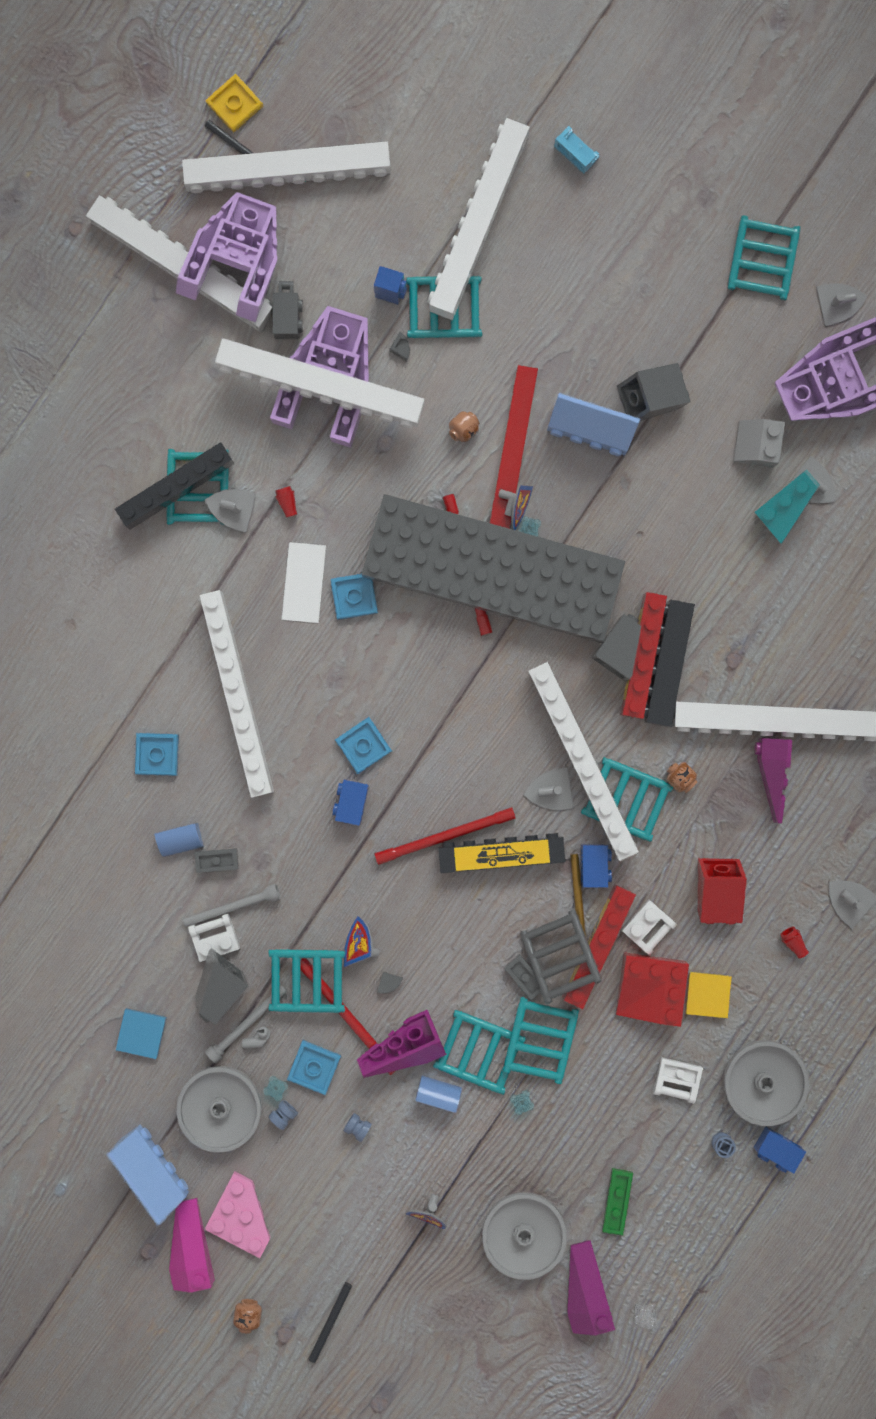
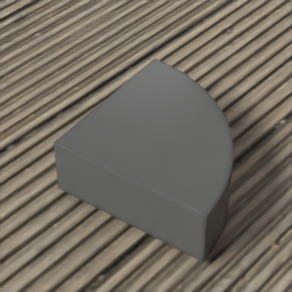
M399 332L389 351L407 361L410 355V346L404 334Z
M383 972L377 993L394 991L401 984L403 977Z

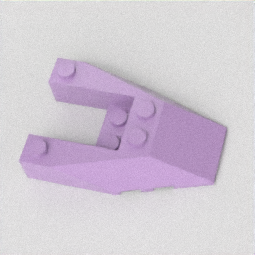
M236 192L221 207V210L216 215H213L203 228L197 231L179 273L176 294L196 300L212 260H216L249 273L238 301L236 315L256 322L277 264L276 206Z
M327 306L290 359L369 382L368 319ZM279 388L270 417L273 424L293 429L303 397L300 395V392L295 390L286 392ZM339 406L330 434L331 442L352 447L361 416L360 410L355 408L346 410Z
M876 317L825 338L775 382V386L791 421L858 416L876 409V385L868 388L854 356V352L876 343Z

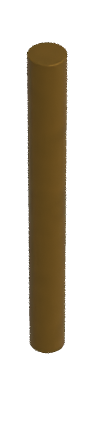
M570 854L575 911L586 936L579 855Z

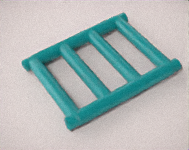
M742 215L728 280V289L735 290V288L780 296L781 300H787L801 227L793 226V228L749 220L748 216ZM750 228L791 236L789 248L746 240V230ZM743 248L787 256L785 268L742 260ZM739 268L783 276L782 287L737 279Z
M437 276L406 278L407 285H409L410 330H408L407 338L483 336L482 329L479 326V284L482 281L481 276H471L468 284H471V329H459L458 306L455 316L451 320V329H439L438 315L430 312V330H418L417 285H430V293L431 291L435 292Z
M168 449L167 475L175 471L176 460H193L204 452H175L174 449ZM229 468L209 480L220 481V491L229 490ZM188 493L177 501H204L214 493ZM175 502L166 507L168 525L174 524V522H220L213 514L175 513Z
M603 757L601 775L605 782L611 768L622 772L613 795V800L617 807L630 776L641 780L625 820V825L631 835L651 842L653 839L652 831L667 794L673 790V787L668 782ZM651 784L660 788V792L643 831L632 825L648 786ZM589 799L587 806L581 810V814L600 822Z
M291 949L268 951L269 957H271V1004L268 1007L269 1011L345 1012V1006L342 1005V958L345 957V951ZM280 958H292V1004L280 1003ZM301 958H313V1004H301ZM321 958L334 959V1004H321Z
M521 997L503 1072L510 1073V1071L552 1079L555 1080V1083L562 1084L579 1010L572 1009L570 1011L529 1002L527 998ZM531 1010L569 1019L567 1030L563 1031L523 1022L525 1011ZM524 1030L564 1039L562 1050L557 1051L518 1042L520 1032ZM517 1050L558 1059L557 1071L513 1063L515 1052Z
M455 1010L453 1015L455 1019L444 1044L446 1055L440 1057L438 1061L436 1060L433 1067L504 1095L506 1089L504 1085L509 1073H504L502 1068L497 1083L486 1080L485 1077L501 1036L510 1039L512 1031ZM462 1021L474 1025L459 1066L456 1068L446 1064ZM484 1029L492 1032L493 1036L476 1076L466 1072V1068L480 1032ZM520 1035L518 1042L524 1043L526 1037Z

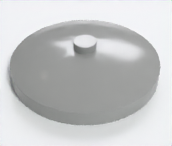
M760 1040L743 1046L732 1056L725 1069L724 1091L729 1104L740 1117L755 1125L774 1126L788 1121L800 1111L808 1095L809 1078L804 1063L793 1050L776 1041Z
M225 1066L210 1067L196 1073L183 1087L177 1102V1119L182 1132L195 1146L210 1152H227L246 1143L254 1134L260 1122L262 1112L261 1098L251 1079L239 1070Z
M520 1192L502 1198L490 1209L483 1224L482 1240L489 1261L498 1271L511 1278L528 1280L547 1274L558 1264L565 1251L567 1233L564 1220L554 1204L540 1195Z

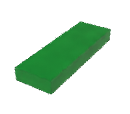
M612 1168L602 1226L603 1233L621 1236L624 1234L633 1178L632 1171Z

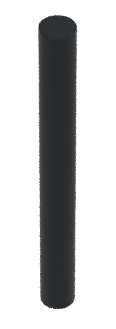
M211 120L206 121L204 126L240 154H253L252 151Z
M344 1283L308 1358L312 1363H316L352 1288L350 1283Z

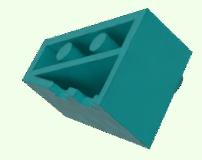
M806 469L755 511L756 515L781 544L788 536L820 484Z

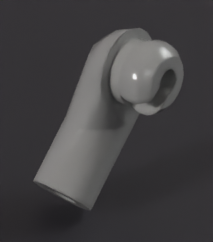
M260 1027L253 1038H243V1049L263 1047L270 1037L269 1029Z

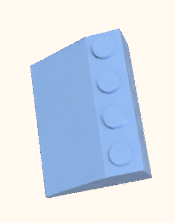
M559 393L547 431H550V434L555 437L561 438L563 435L569 437L570 441L582 444V442L590 444V447L593 449L601 450L603 448L610 450L609 453L612 455L621 456V454L625 455L627 453L640 419Z
M140 1124L123 1136L107 1155L158 1225L186 1198L189 1193L187 1190L188 1185L182 1178L179 1179L175 1173L174 1165L170 1161H166L161 1147L153 1143L149 1130L145 1127L143 1128Z

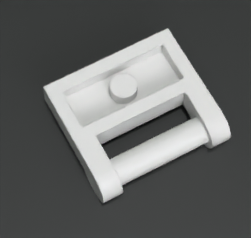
M648 899L622 928V931L650 956L654 952L653 948L677 924ZM662 919L665 924L645 944L642 939Z
M229 913L222 915V918L197 926L195 924L188 926L199 962L207 959L211 948L220 955L240 949ZM225 925L227 931L200 939V933Z
M661 1057L653 1094L658 1096L663 1094L685 1099L688 1103L695 1104L703 1067ZM663 1082H672L691 1088L687 1092L663 1086Z

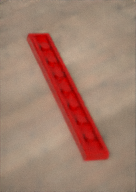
M522 365L517 367L490 518L491 524L509 529L512 516L505 515L508 500L500 498L499 491L502 489L516 493L538 372V368Z

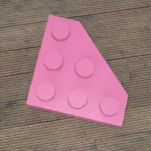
M234 1171L205 1230L261 1258L271 1238L265 1224L263 1211L255 1192L253 1180Z

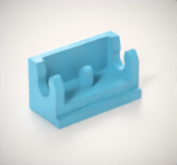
M570 126L555 139L554 147L583 174L600 157L597 151L594 152L573 133Z

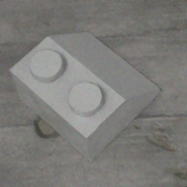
M767 419L740 420L733 462L772 468L778 465L785 422Z

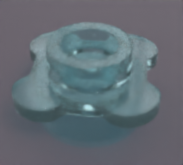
M524 516L521 519L522 527L519 529V532L538 537V528L541 526V521Z
M272 1076L269 1078V1084L264 1088L263 1092L266 1096L270 1095L276 1101H280L283 1098L284 1090L288 1088V1084L277 1079L276 1076Z
M526 1090L522 1091L519 1095L514 1094L510 1098L511 1103L515 1106L514 1111L518 1115L528 1110L531 1111L534 1108V1103L529 1098L530 1093Z

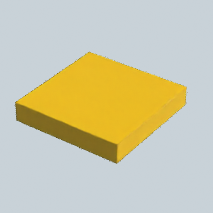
M234 74L205 100L206 104L233 133L264 107L263 103L237 74Z
M689 972L685 1013L689 1015L728 1018L732 976Z

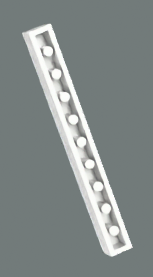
M506 118L504 125L500 124L496 134L498 140L496 143H492L489 150L491 157L488 162H484L481 170L483 176L481 180L476 181L473 192H476L474 198H470L467 203L466 217L462 216L459 222L458 229H460L458 236L454 235L450 246L452 251L450 255L446 254L443 261V266H445L443 273L439 272L435 281V285H437L435 292L431 291L427 303H429L430 312L453 320L529 136V126Z
M388 141L182 160L184 185L187 191L191 193H201L203 190L218 192L222 191L223 188L239 190L245 186L261 188L267 184L282 186L290 182L303 184L305 181L312 180L314 182H324L325 179L340 181L346 179V177L362 179L368 175L383 177L391 173Z
M99 195L86 215L90 223L178 279L188 254L185 251L186 247L177 241L174 244L168 240L169 237L160 230L158 232L154 231L147 221L143 219L141 221L134 218L135 215L128 209L124 208L122 210L117 207L118 204L111 198L107 197L105 199ZM211 264L199 293L261 333L273 316L272 303L266 298L264 299L256 322L237 316L238 301L243 287L237 284L238 281L230 275H222L220 273L221 270Z
M223 338L215 360L217 367L223 373L231 374L235 372L246 380L255 378L266 386L275 384L286 392L295 390L306 398L315 396L326 404L335 402L346 410L355 408L366 416L375 414L386 422L395 420L406 428L418 427L425 404L424 398Z
M220 590L202 594L200 599L251 798L272 793L274 789L224 594Z
M548 662L529 670L535 687L618 860L621 861L638 853V849Z
M676 702L672 727H678L677 731L690 732V728H698L700 733H711V729H719L720 734H732V730H739L740 735H752V731H759L760 736H773V732L781 733V737H794V733L802 734V738H815V734L823 735V739H835V736L838 735L843 736V740H856V736L864 737V741H876V712Z

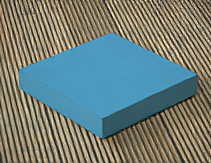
M362 574L330 579L337 620L378 613L373 580L363 578Z
M370 717L335 739L357 774L392 752Z
M136 733L135 774L177 776L179 734Z
M126 1008L116 1050L157 1059L167 1017Z
M302 1040L287 1080L326 1095L341 1055Z

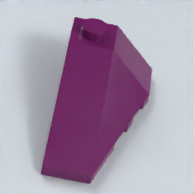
M759 738L758 742L755 743L754 752L757 755L773 822L782 824L785 807V795L782 794V791L788 786L785 770L790 768L792 740Z
M428 1010L407 1018L403 1022V1026L395 1032L392 1030L388 1034V1038L380 1044H375L357 1059L363 1078L427 1064L446 1055Z
M591 1240L570 1245L567 1314L574 1334L599 1335L615 1330Z

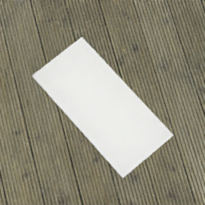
M289 542L282 620L319 623L325 545Z

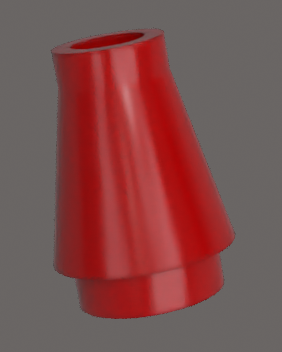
M291 486L276 490L275 498L282 508L285 517L297 515L294 490L292 491Z
M794 926L785 929L781 933V941L798 959L805 957L809 953L800 931Z

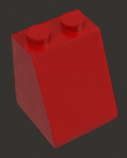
M698 858V916L700 923H726L729 925L743 923L747 878L740 859Z

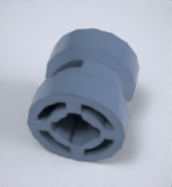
M282 1100L278 1105V1109L272 1111L268 1117L274 1125L284 1130L288 1126V1121L294 1119L298 1112L290 1103Z
M353 1113L343 1131L347 1134L352 1133L356 1140L362 1142L372 1124L368 1121L360 1120V1116Z
M718 1132L712 1137L711 1144L717 1155L722 1158H729L735 1153V1143L727 1133Z

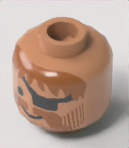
M460 412L449 422L450 436L455 441H469L479 431L478 418L472 412Z
M675 762L667 769L669 773L666 778L667 782L677 792L684 791L687 793L698 782L696 780L697 773L686 762L680 764Z
M243 1299L235 1306L233 1324L241 1333L249 1334L260 1326L262 1308L258 1302L253 1299Z

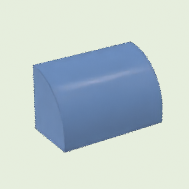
M198 823L154 834L158 849L163 857L204 847Z
M421 1076L415 1101L456 1113L462 1087Z

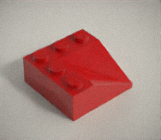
M624 952L616 1015L681 1027L689 963L683 960Z

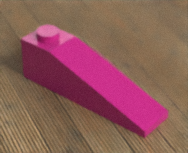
M197 1198L184 1200L175 1209L169 1271L173 1290L191 1293L212 1288L215 1281Z

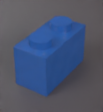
M380 266L374 282L375 298L399 305L400 299L404 300L407 292V281L404 280V273Z
M346 779L343 780V783H339L337 795H340L339 804H334L332 813L333 816H336L335 821L361 825L369 784Z
M581 844V886L583 888L608 887V882H612V871L608 870V862L612 861V851L608 849V845Z
M765 1126L753 1147L760 1159L767 1163L769 1160L776 1163L775 1167L784 1173L790 1171L794 1174L806 1154V1151L800 1145Z

